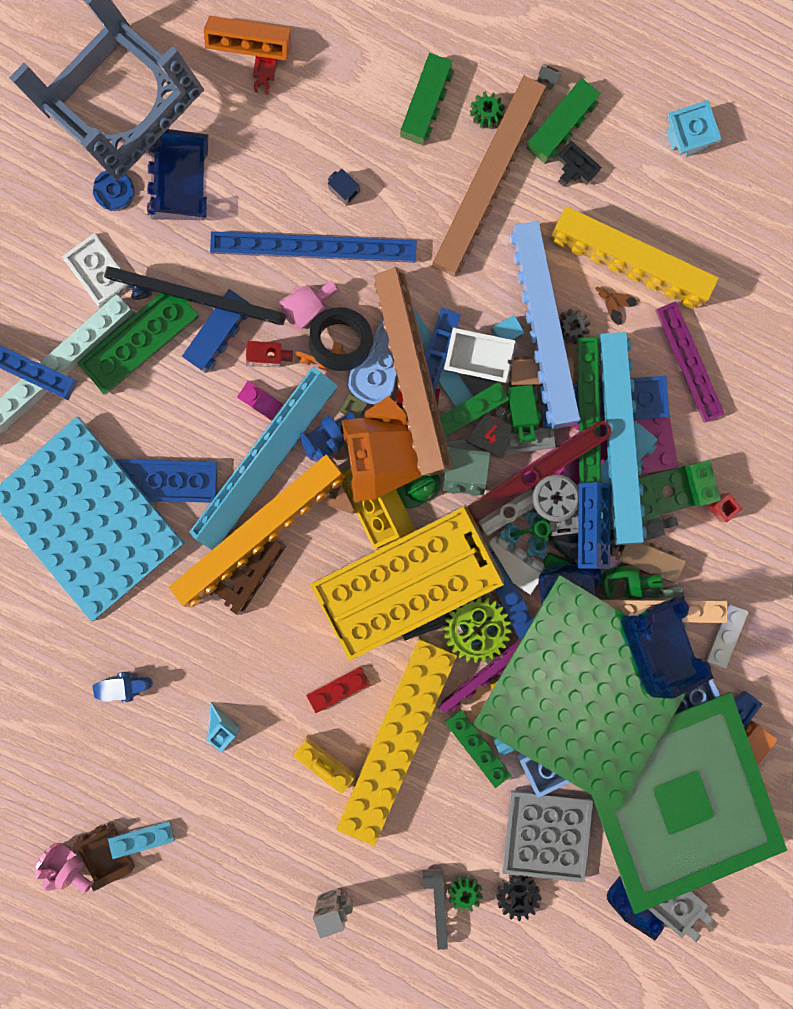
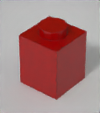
M722 493L720 495L721 501L710 503L707 506L719 522H728L743 510L730 493Z

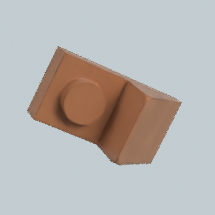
M343 484L340 486L336 499L333 498L334 494L327 492L326 498L319 502L350 514H354L355 511Z

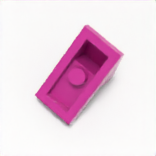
M250 381L246 382L237 396L238 399L271 421L282 406L280 401Z

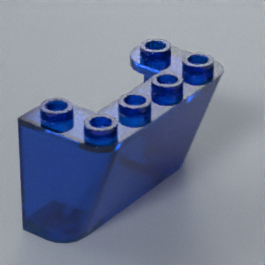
M167 129L148 149V153L152 154V159L148 162V174H151V182H148L147 194H150L151 197L150 202L147 203V215H150L151 219L204 221L207 213V197L203 196L204 160L208 156V134Z

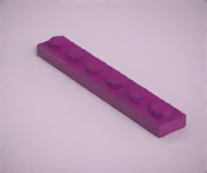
M674 301L656 309L655 312L703 422L706 423L724 415V410L677 302Z
M522 638L444 698L439 706L443 713L450 709L454 711L461 704L460 701L465 697L466 699L472 697L476 693L475 689L480 685L482 687L486 686L492 680L491 677L493 675L503 673Z

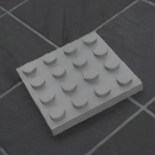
M510 790L502 873L585 882L593 808L592 798L546 794L537 798L535 792Z

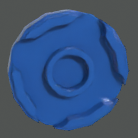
M105 170L95 178L93 195L96 202L104 209L120 211L131 204L135 195V187L128 175L125 174L117 182Z

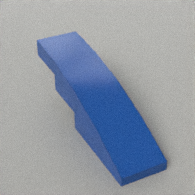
M441 308L425 355L434 393L447 358L452 330L457 328L461 314Z

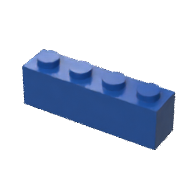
M230 289L223 296L249 303ZM215 308L182 357L204 373L208 370L211 371L217 362L215 359L219 353L223 354L228 347V340L231 336H236L240 330V323L242 320H247L248 317Z

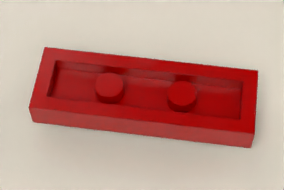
M359 666L315 689L306 696L315 713H318L369 686L370 682L362 667Z

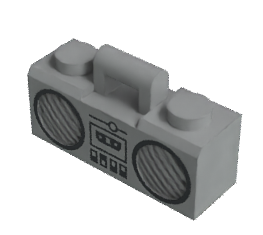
M340 888L317 896L313 920L320 938L344 931L345 922L348 921L347 915L353 911V899L348 898L346 893L343 894Z

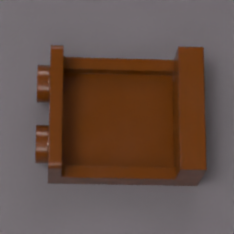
M104 823L95 828L94 833L80 835L76 838L77 842L72 846L73 851L78 849L93 879L91 887L93 892L128 875L135 867L130 855L112 859L108 838L119 834L114 823L108 826Z

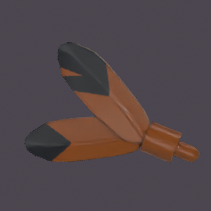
M595 288L599 292L598 295L605 299V305L610 318L617 325L622 324V314L618 305L624 307L637 305V301L631 296L615 293L609 294L604 288Z

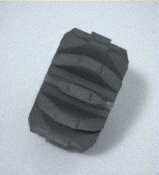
M569 309L567 314L564 312L560 314L561 319L559 321L562 336L566 337V344L572 339V343L575 345L578 343L577 338H584V334H589L590 330L585 328L590 325V322H584L587 315L584 314L580 317V310H577L574 314L573 310ZM571 323L576 324L574 327L577 328L574 331L570 330L571 326L568 327Z

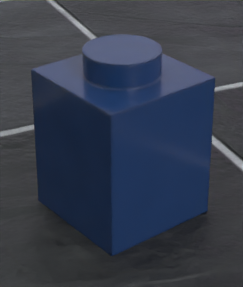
M343 169L339 172H333L328 178L329 190L346 206L360 192V185Z

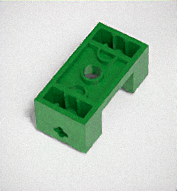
M710 460L638 478L639 484L642 483L643 496H640V504L644 505L645 517H642V522L684 508L703 506L721 501ZM667 485L673 489V494L670 497L663 495V488Z

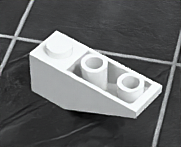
M496 535L490 541V546L512 582L531 595L548 569L544 567L542 562L528 557L524 550L508 547L510 542H506Z

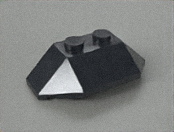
M610 530L611 556L619 546L615 545L614 530ZM578 533L557 536L548 535L549 540L546 541L565 558L572 559V563L578 562Z

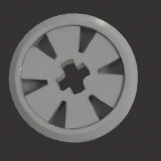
M547 476L538 482L534 488L532 495L534 508L541 517L547 520H566L578 509V487L566 476ZM558 492L562 499L554 504V500H551V495H555Z

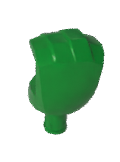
M628 565L605 569L600 578L601 587L606 599H610L611 595L615 594L616 581L619 579L624 582V597L628 598L632 596L643 598L642 591L644 589L663 587L661 574L642 577L638 567Z

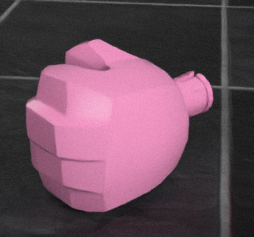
M332 280L318 291L313 290L309 285L297 286L293 289L294 293L279 301L281 313L286 314L285 320L292 326L301 330L321 312L327 310L324 301L339 290Z
M63 843L51 845L43 852L34 865L36 869L35 877L37 879L45 878L42 887L46 891L63 890L72 884L85 894L93 885L92 881L79 873L83 867L81 859Z

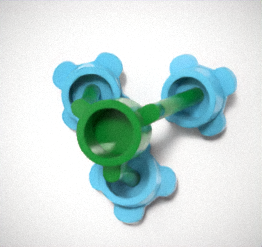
M528 512L525 515L529 523L528 529L520 530L517 526H513L512 523L506 524L504 531L500 532V537L506 542H510L508 547H514L515 542L520 540L521 535L531 533L533 537L528 539L529 549L526 551L527 555L530 557L538 556L540 559L546 557L547 553L545 551L548 545L546 541L549 540L548 535L551 532L547 519L541 517L537 512Z

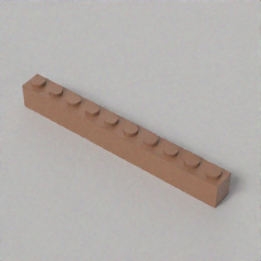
M523 75L435 256L433 267L453 277L456 272L461 273L465 265L463 258L466 253L470 254L475 244L471 241L474 235L479 236L483 228L481 221L484 216L488 217L493 207L489 204L492 198L497 199L502 188L499 184L502 179L506 180L511 170L508 168L510 161L515 162L520 151L517 147L520 142L524 143L529 133L526 131L528 124L533 125L538 114L535 110L537 106H542L547 96L544 94L545 85Z
M393 267L374 275V288L379 296V309L383 313L385 321L383 325L389 337L388 346L393 354V367L399 379L398 388L402 392L404 400L402 405L405 412H407V426L413 438L412 447L418 458L417 468L422 476H433L453 468L405 271Z

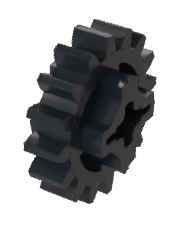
M509 875L508 882L503 879L502 883L504 886H498L497 889L500 894H496V898L499 901L498 907L503 908V915L509 913L511 920L514 916H517L518 921H521V916L528 920L529 913L535 915L534 908H540V904L537 901L542 900L541 895L538 894L540 889L538 886H535V880L529 881L528 876H524L522 879L519 875H516L514 879ZM508 892V893H509V898L507 899V902H506V901H505V896H506V893ZM532 892V899H531V902H529L528 897L530 896V893Z

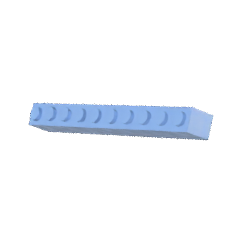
M539 221L516 224L513 227L512 233H510V242L512 246L515 245L514 262L515 265H519L518 281L519 284H523L524 289L522 291L523 304H527L528 311H526V321L528 324L531 323L530 340L531 343H535L534 360L535 363H539L538 379L539 383H543L544 387L542 399L543 403H547L548 411H546L547 423H551L552 429L574 426L579 423L580 417Z

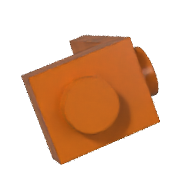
M334 342L331 352L345 354L343 345ZM296 352L295 356L299 358L300 363L311 365L312 362L318 364L319 369L330 372L331 369L322 366L313 356Z

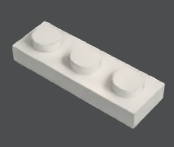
M727 604L728 623H719L705 661L725 669L727 668L748 611Z

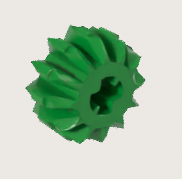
M485 91L483 92V97L477 95L475 101L471 102L470 107L472 110H470V116L474 117V124L480 122V128L487 124L488 129H491L492 123L497 126L500 122L499 119L504 117L502 111L505 109V105L500 104L501 97L494 98V92L491 93V96H488Z
M466 875L465 880L458 876V883L452 881V888H448V894H450L449 902L454 903L453 907L455 909L461 906V912L463 913L466 908H469L472 912V905L479 907L480 903L478 900L483 899V895L480 893L482 887L477 885V879L475 878L470 881L468 875ZM467 891L468 895L464 896L462 892Z

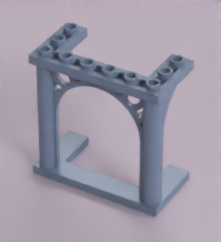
M84 0L104 28L47 87L23 63L9 78L48 118H53L118 182L205 89L173 46L164 55L132 29L112 0ZM121 44L154 73L157 81V97L150 113L136 127L120 134H102L96 127L94 129L90 128L64 102ZM173 91L166 99H163L165 93ZM121 140H125L123 145L117 150L118 143Z

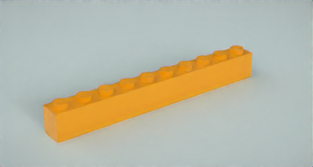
M326 454L172 583L169 589L182 607H195L202 601L201 598L205 594H210L217 589L216 585L229 579L237 567L241 568L246 565L249 557L260 553L267 542L277 539L280 536V531L291 527L296 522L295 519L298 516L308 513L316 501L320 502L326 498L329 490L339 487L346 475L332 457Z

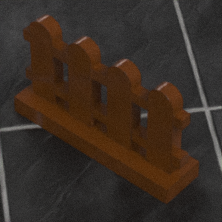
M274 541V543L267 542L260 553L257 555L253 554L248 558V563L246 564L248 567L245 572L238 568L232 572L233 575L230 579L237 583L234 589L220 582L216 585L217 589L210 593V595L217 594L225 600V606L233 605L230 611L236 615H242L287 547L279 541ZM266 553V555H265V557L263 558V560H261V557L263 556V554ZM254 570V574L250 577L251 572ZM243 587V591L239 594L240 589Z

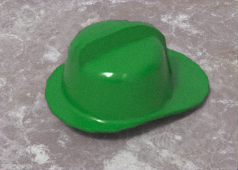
M437 474L422 476L396 490L404 507L412 509L433 499L441 489V481Z

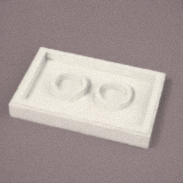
M93 233L62 256L98 307L103 306L112 297L128 287L127 284L104 277L107 266L123 269L96 233Z

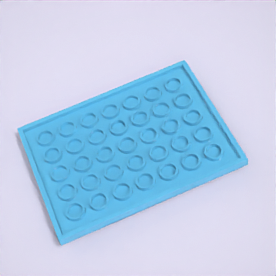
M75 417L0 484V513L91 622L96 620L185 544L80 417Z

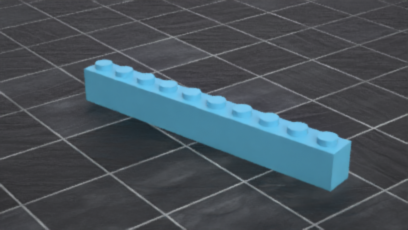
M626 332L600 334L599 337L605 421L611 426V435L606 441L615 545L641 544L644 542L643 539L647 537L646 526H642V517H645L644 505L640 504V496H643L642 483L639 484L638 475H641L640 462L637 463L636 456L640 452L639 442H635L638 424L633 419V413H636V402L632 400L631 392H634V380L630 379L633 363L632 359H628V351H631V340L627 338Z
M314 367L310 369L189 531L195 540L211 550L224 541L228 532L236 526L240 516L248 510L252 500L260 494L264 484L272 478L279 464L283 463L290 449L297 444L301 432L309 428L311 421L321 412L326 401L333 396L335 389L338 387L337 384Z

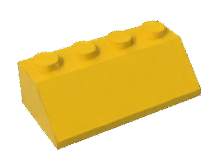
M349 469L344 472L346 477L343 479L342 484L373 549L415 530L397 490H393L375 500L354 502L351 485L353 479L352 470Z

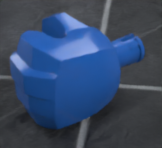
M350 412L340 420L334 421L328 415L320 421L321 426L307 435L301 432L302 446L306 451L307 457L312 461L318 462L326 454L331 457L338 452L345 442L341 421L356 419L355 416Z

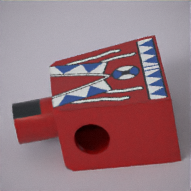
M247 341L246 366L279 367L281 362H292L293 350L281 349V343ZM272 352L274 353L275 357L269 358L267 356V353Z

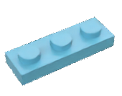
M169 820L111 836L108 838L112 859L169 844L174 842L175 839Z

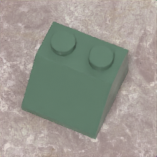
M448 448L453 469L444 472L443 491L452 494L465 493L472 496L484 495L490 452Z

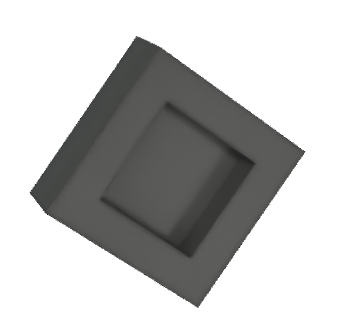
M543 64L539 71L538 82L542 84L544 79L549 80L548 90H552L559 81L562 72L547 64Z

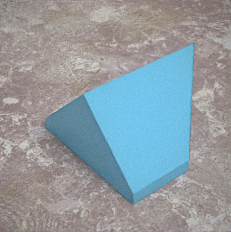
M211 702L208 737L205 740L222 752L239 733L241 727Z

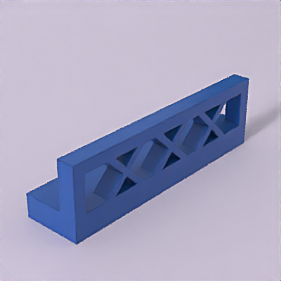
M599 482L579 483L578 568L610 569V484Z

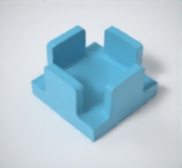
M709 100L668 113L667 118L670 126L666 133L672 150L678 148L680 155L685 154L687 157L705 151L709 145L721 141Z

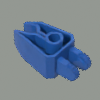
M130 671L117 673V676L99 681L92 685L94 698L98 700L130 702L140 692L150 689L153 682L149 677L137 678V674H130Z

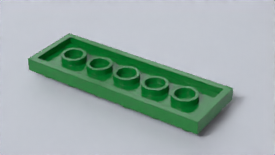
M160 293L82 358L78 364L104 395H107L200 316L186 300Z

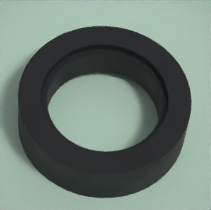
M335 307L321 312L314 319L310 328L309 348L311 354L318 363L331 370L348 371L357 368L367 359L370 352L373 336L370 324L360 313L349 308ZM343 324L356 331L360 338V346L352 353L336 354L329 351L323 345L320 338L321 333L331 325Z

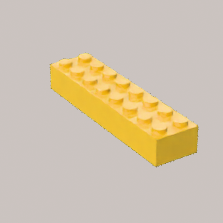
M565 206L549 238L553 240V244L556 246L572 249L571 252L575 255L587 256L594 264H604L609 267L610 271L617 274L623 273L627 275L629 280L633 282L640 281L646 284V288L652 291L659 290L664 293L665 297L672 300L678 299L683 302L684 306L694 309V307L698 308L709 300L719 279L706 271L568 206Z

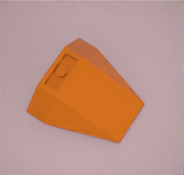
M366 418L341 421L344 441H347L353 476L351 485L354 502L375 500L422 477L417 468L418 458L412 447L413 438L408 427Z

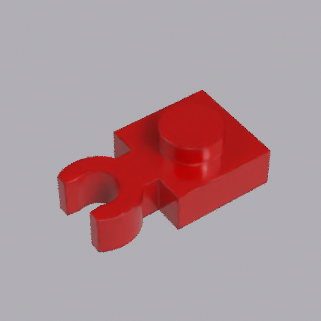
M256 56L253 77L258 78L254 82L255 93H258V88L263 85L265 86V93L269 94L270 86L268 80L274 81L277 59Z

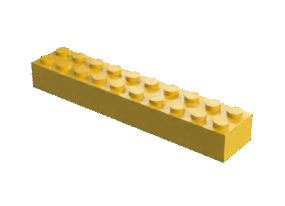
M418 636L339 818L337 831L375 847L456 660V652L453 653L445 647Z

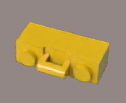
M308 736L305 737L293 754V758L340 794L345 792L355 778L354 771Z

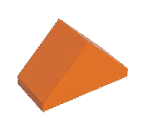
M389 396L365 412L366 419L408 427L407 414Z

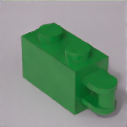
M532 385L508 387L507 396L510 400L507 403L512 433H518L520 443L535 441L534 431H537L538 424L541 423V412L536 410V404H538L537 391L533 392Z

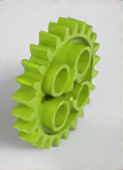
M487 596L483 601L478 597L475 601L472 600L456 608L455 611H450L451 618L445 617V621L449 625H444L443 628L449 632L445 633L444 637L451 638L448 640L447 645H454L452 648L453 653L459 650V658L466 655L467 662L471 657H473L475 663H477L478 658H482V661L486 662V656L493 660L492 653L495 652L500 655L501 653L498 648H506L503 640H510L505 633L511 632V629L506 627L511 622L510 620H504L508 614L506 612L500 613L503 610L501 605L495 607L496 600L489 603ZM474 611H483V616L480 619L473 618ZM491 616V619L486 621V618ZM461 624L468 626L467 631L464 633L457 631V627ZM476 625L481 628V631H474L473 627ZM490 625L497 627V631L493 634L486 632ZM470 635L468 640L464 642L463 639ZM475 639L482 641L481 645L477 648L471 646L472 641Z

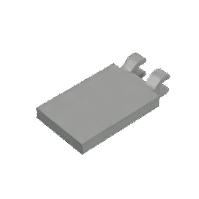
M692 891L649 908L655 916L681 938L687 934L695 942L701 938V935L692 927L698 918L703 920L709 927L715 921L705 912L708 905Z

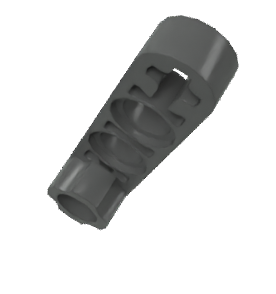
M443 868L422 870L423 889H434L437 950L448 949Z

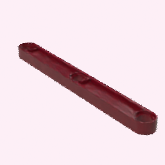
M604 420L595 422L467 505L475 522H479L538 484L543 478L552 475L608 439L611 435L610 424ZM598 425H605L608 428V433L605 436L596 434L595 429ZM527 471H532L536 474V480L528 482L525 480L524 474Z

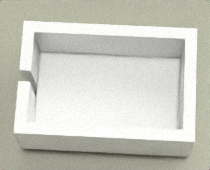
M453 328L444 370L508 383L512 366L508 363V360L513 361L517 342L515 340Z

